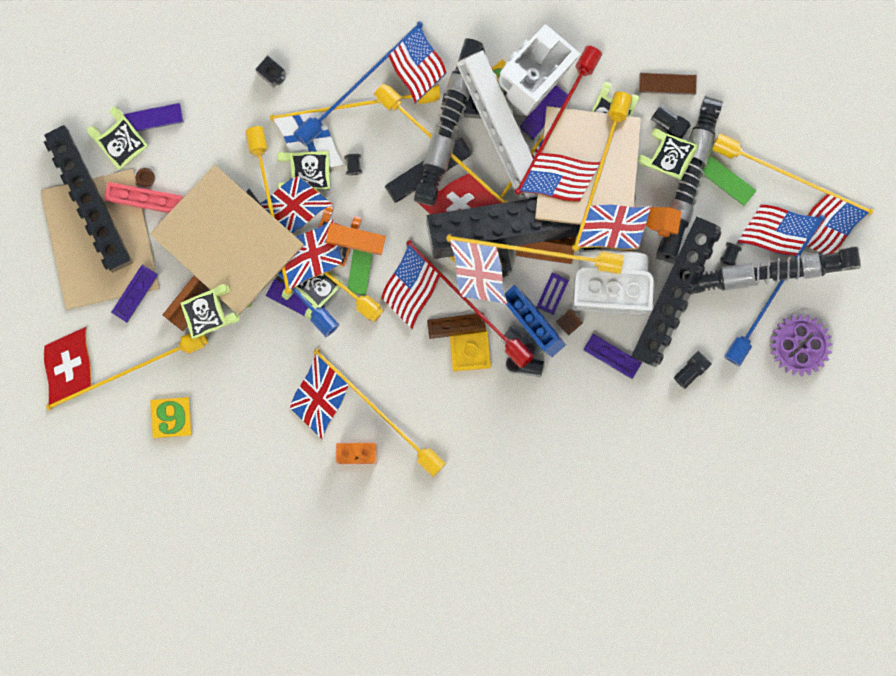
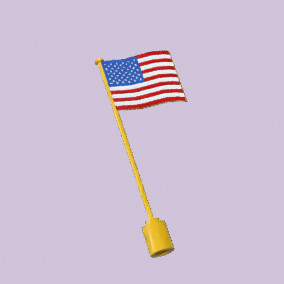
M719 133L711 149L714 152L733 159L734 156L738 157L740 154L826 194L807 215L812 217L823 215L825 217V221L821 222L806 246L823 255L834 253L842 245L854 226L867 214L871 215L873 213L872 208L863 207L742 152V147L739 146L740 142Z

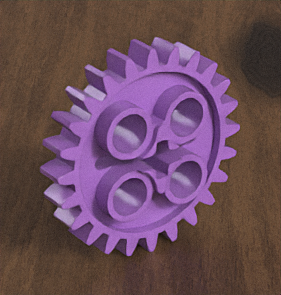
M799 314L797 319L794 315L790 316V321L787 318L783 319L785 325L778 323L777 326L780 330L774 329L773 332L776 336L770 337L772 341H775L769 345V347L775 349V351L770 353L777 356L774 362L780 361L779 368L785 366V373L791 369L793 376L796 375L797 371H799L800 377L804 376L805 371L808 376L811 375V369L814 372H818L817 366L823 368L825 365L822 361H829L826 354L832 353L831 350L827 349L833 345V343L827 342L832 336L825 335L829 329L822 330L823 322L817 325V318L810 321V315H807L805 319H803L802 314ZM797 327L804 329L805 335L803 337L797 335ZM810 333H813V336L803 344L804 348L799 349L790 358L789 354L799 346V343L805 340ZM785 340L791 343V350L784 349L783 342ZM812 340L818 342L819 348L817 350L811 348L810 342ZM798 354L805 356L806 361L804 364L798 362Z

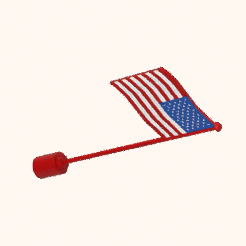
M588 45L583 50L575 65L579 76L520 185L514 190L517 195H520L522 192L535 193L573 202L582 199L600 162L582 161L564 155L541 152L582 76L593 74L602 57V52L599 49Z
M408 240L406 242L407 249L401 263L387 282L381 298L413 330L418 315L431 298L441 277L506 342L504 352L520 368L525 367L533 359L534 354L518 338L508 340L466 297L461 296L460 291L412 244L413 241Z

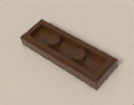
M640 73L639 93L696 95L697 75Z
M477 313L427 320L429 339L486 332L485 321Z

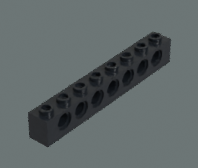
M62 125L44 134L46 140L43 142L48 152L52 151L54 155L52 161L55 167H60L63 173L60 177L64 185L68 184L71 190L68 192L73 202L76 201L79 206L76 210L80 218H84L87 223L85 229L88 235H93L95 239L93 245L97 253L101 252L104 258L101 260L104 268L114 273L132 264L133 261L68 128ZM60 146H67L64 153H58ZM69 162L75 163L72 170L66 169ZM77 179H83V184L80 187L74 186ZM90 195L91 201L88 204H83V198ZM98 212L100 215L99 219L91 221V215ZM102 229H107V236L100 238L99 232ZM110 246L116 247V252L113 255L107 254Z
M696 216L631 357L653 367L661 364L664 358L663 352L672 341L671 335L680 324L679 318L688 307L689 302L687 301L690 294L693 295L696 290L697 279L704 273V264L712 256V247L720 239L721 227ZM702 236H706V242L703 245H699V239ZM697 253V261L691 262V256ZM689 271V278L687 280H683V273ZM681 288V295L675 298L674 292ZM673 306V313L667 315V308ZM664 323L665 330L659 333L658 327ZM652 341L657 342V347L654 350L650 349Z

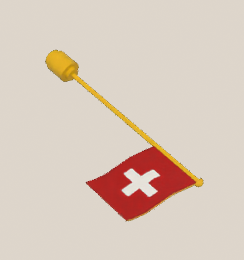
M384 83L380 85L374 92L376 100L388 111L399 109L431 139L432 134L400 106L402 104L400 101L402 97L389 85L386 86ZM452 153L451 158L465 169L468 174L450 182L438 191L434 206L418 204L429 214H437L508 201H504Z
M84 327L44 345V365L49 384V403L46 405V409L51 411V408L179 350H182L183 353L187 352L189 355L204 348L209 343L206 335L192 339L190 333L180 337L181 341L178 342V347L91 385V363L86 343L87 327Z

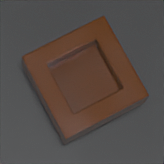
M571 309L556 321L568 336L583 324Z

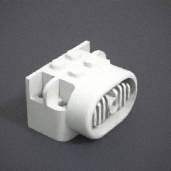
M546 24L530 41L526 39L519 47L520 50L518 52L515 51L510 56L507 64L500 72L498 84L505 94L508 106L515 115L528 116L535 110L569 71L580 55L577 50Z
M584 250L579 254L582 257L596 258V255H600V252L624 255L621 274L598 271V267L594 266L595 262L579 260V270L574 278L572 311L648 315L652 311L654 281L652 275L648 272L649 257L646 254L616 250Z

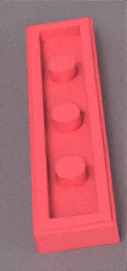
M107 182L104 197L105 202L169 213L183 199L181 195Z

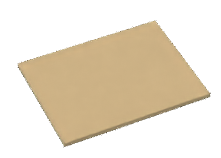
M546 107L543 140L561 108ZM564 109L542 153L559 154L588 162H601L613 120L606 113ZM627 116L626 120L617 122L591 205L634 207L641 118ZM599 166L580 201H564L538 194L535 219L581 225Z
M215 164L150 233L157 242L210 290L222 284L228 285L230 292L218 297L238 315L245 310L304 246L299 239Z
M134 169L92 178L103 201L107 182L138 187ZM83 181L75 182L74 186L80 187ZM68 184L41 190L66 310L120 298L142 264L156 273L142 208L104 201L133 261L132 264L112 273L109 269L106 270L101 262L104 258L101 252L97 253L93 242H95L93 235L89 236L85 229L87 223L84 218H80L76 210L79 208L77 202H73L68 194L71 191ZM90 195L83 198V204H88L91 201ZM98 212L91 215V221L99 219L100 215ZM102 229L99 232L100 238L107 236V229ZM110 246L107 254L113 255L116 252V247ZM156 278L148 291L160 289L158 278Z

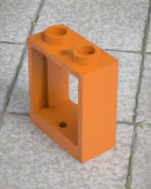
M336 443V463L377 464V444Z

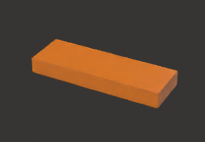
M330 223L326 243L382 256L386 236Z

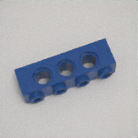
M513 285L505 293L508 302L506 306L546 354L553 358L567 345L521 289Z

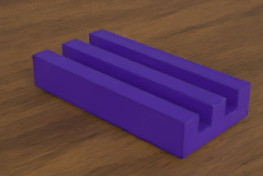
M551 273L536 308L554 315L569 280ZM553 278L557 279L546 305L542 306ZM560 281H562L564 284L551 310L549 309L550 303Z

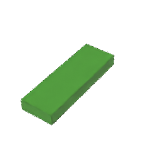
M712 156L708 160L707 167L702 169L707 179L743 206L747 204L756 192L754 188Z
M353 249L348 289L354 294L366 296L372 253Z

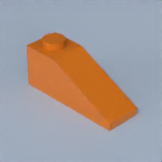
M651 207L645 226L650 230L658 232V235L662 237L678 234L682 211L670 207Z

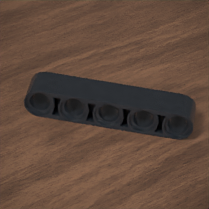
M463 137L454 141L455 145L452 153L461 162L473 154ZM452 158L449 160L447 171L458 164ZM424 161L385 185V189L394 203L399 202L416 191L417 185L421 183V178H423Z

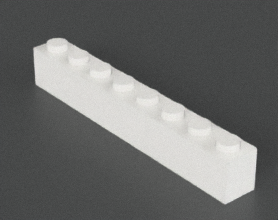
M482 50L458 61L456 64L514 189H517L533 158L530 154L529 146L521 134V129L513 117V111L506 102L505 94L500 89L497 77L489 65V59ZM522 192L517 196L519 200L534 198L538 194Z

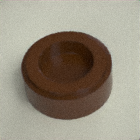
M141 168L137 171L135 178L141 187L147 188L154 184L155 174L151 169Z

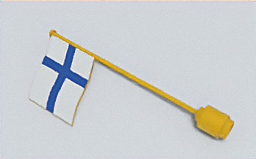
M439 84L434 85L418 101L419 105L437 102L436 100L441 99ZM412 95L401 96V100L412 98ZM371 100L359 103L339 105L334 110L377 104L380 102H378L377 100ZM331 107L275 116L273 114L270 115V120L276 122L283 134L290 153L329 151V168L345 165L336 151L329 129L323 120L321 121L323 131L308 146H304L293 134L309 117L319 119L321 117L319 112H325Z

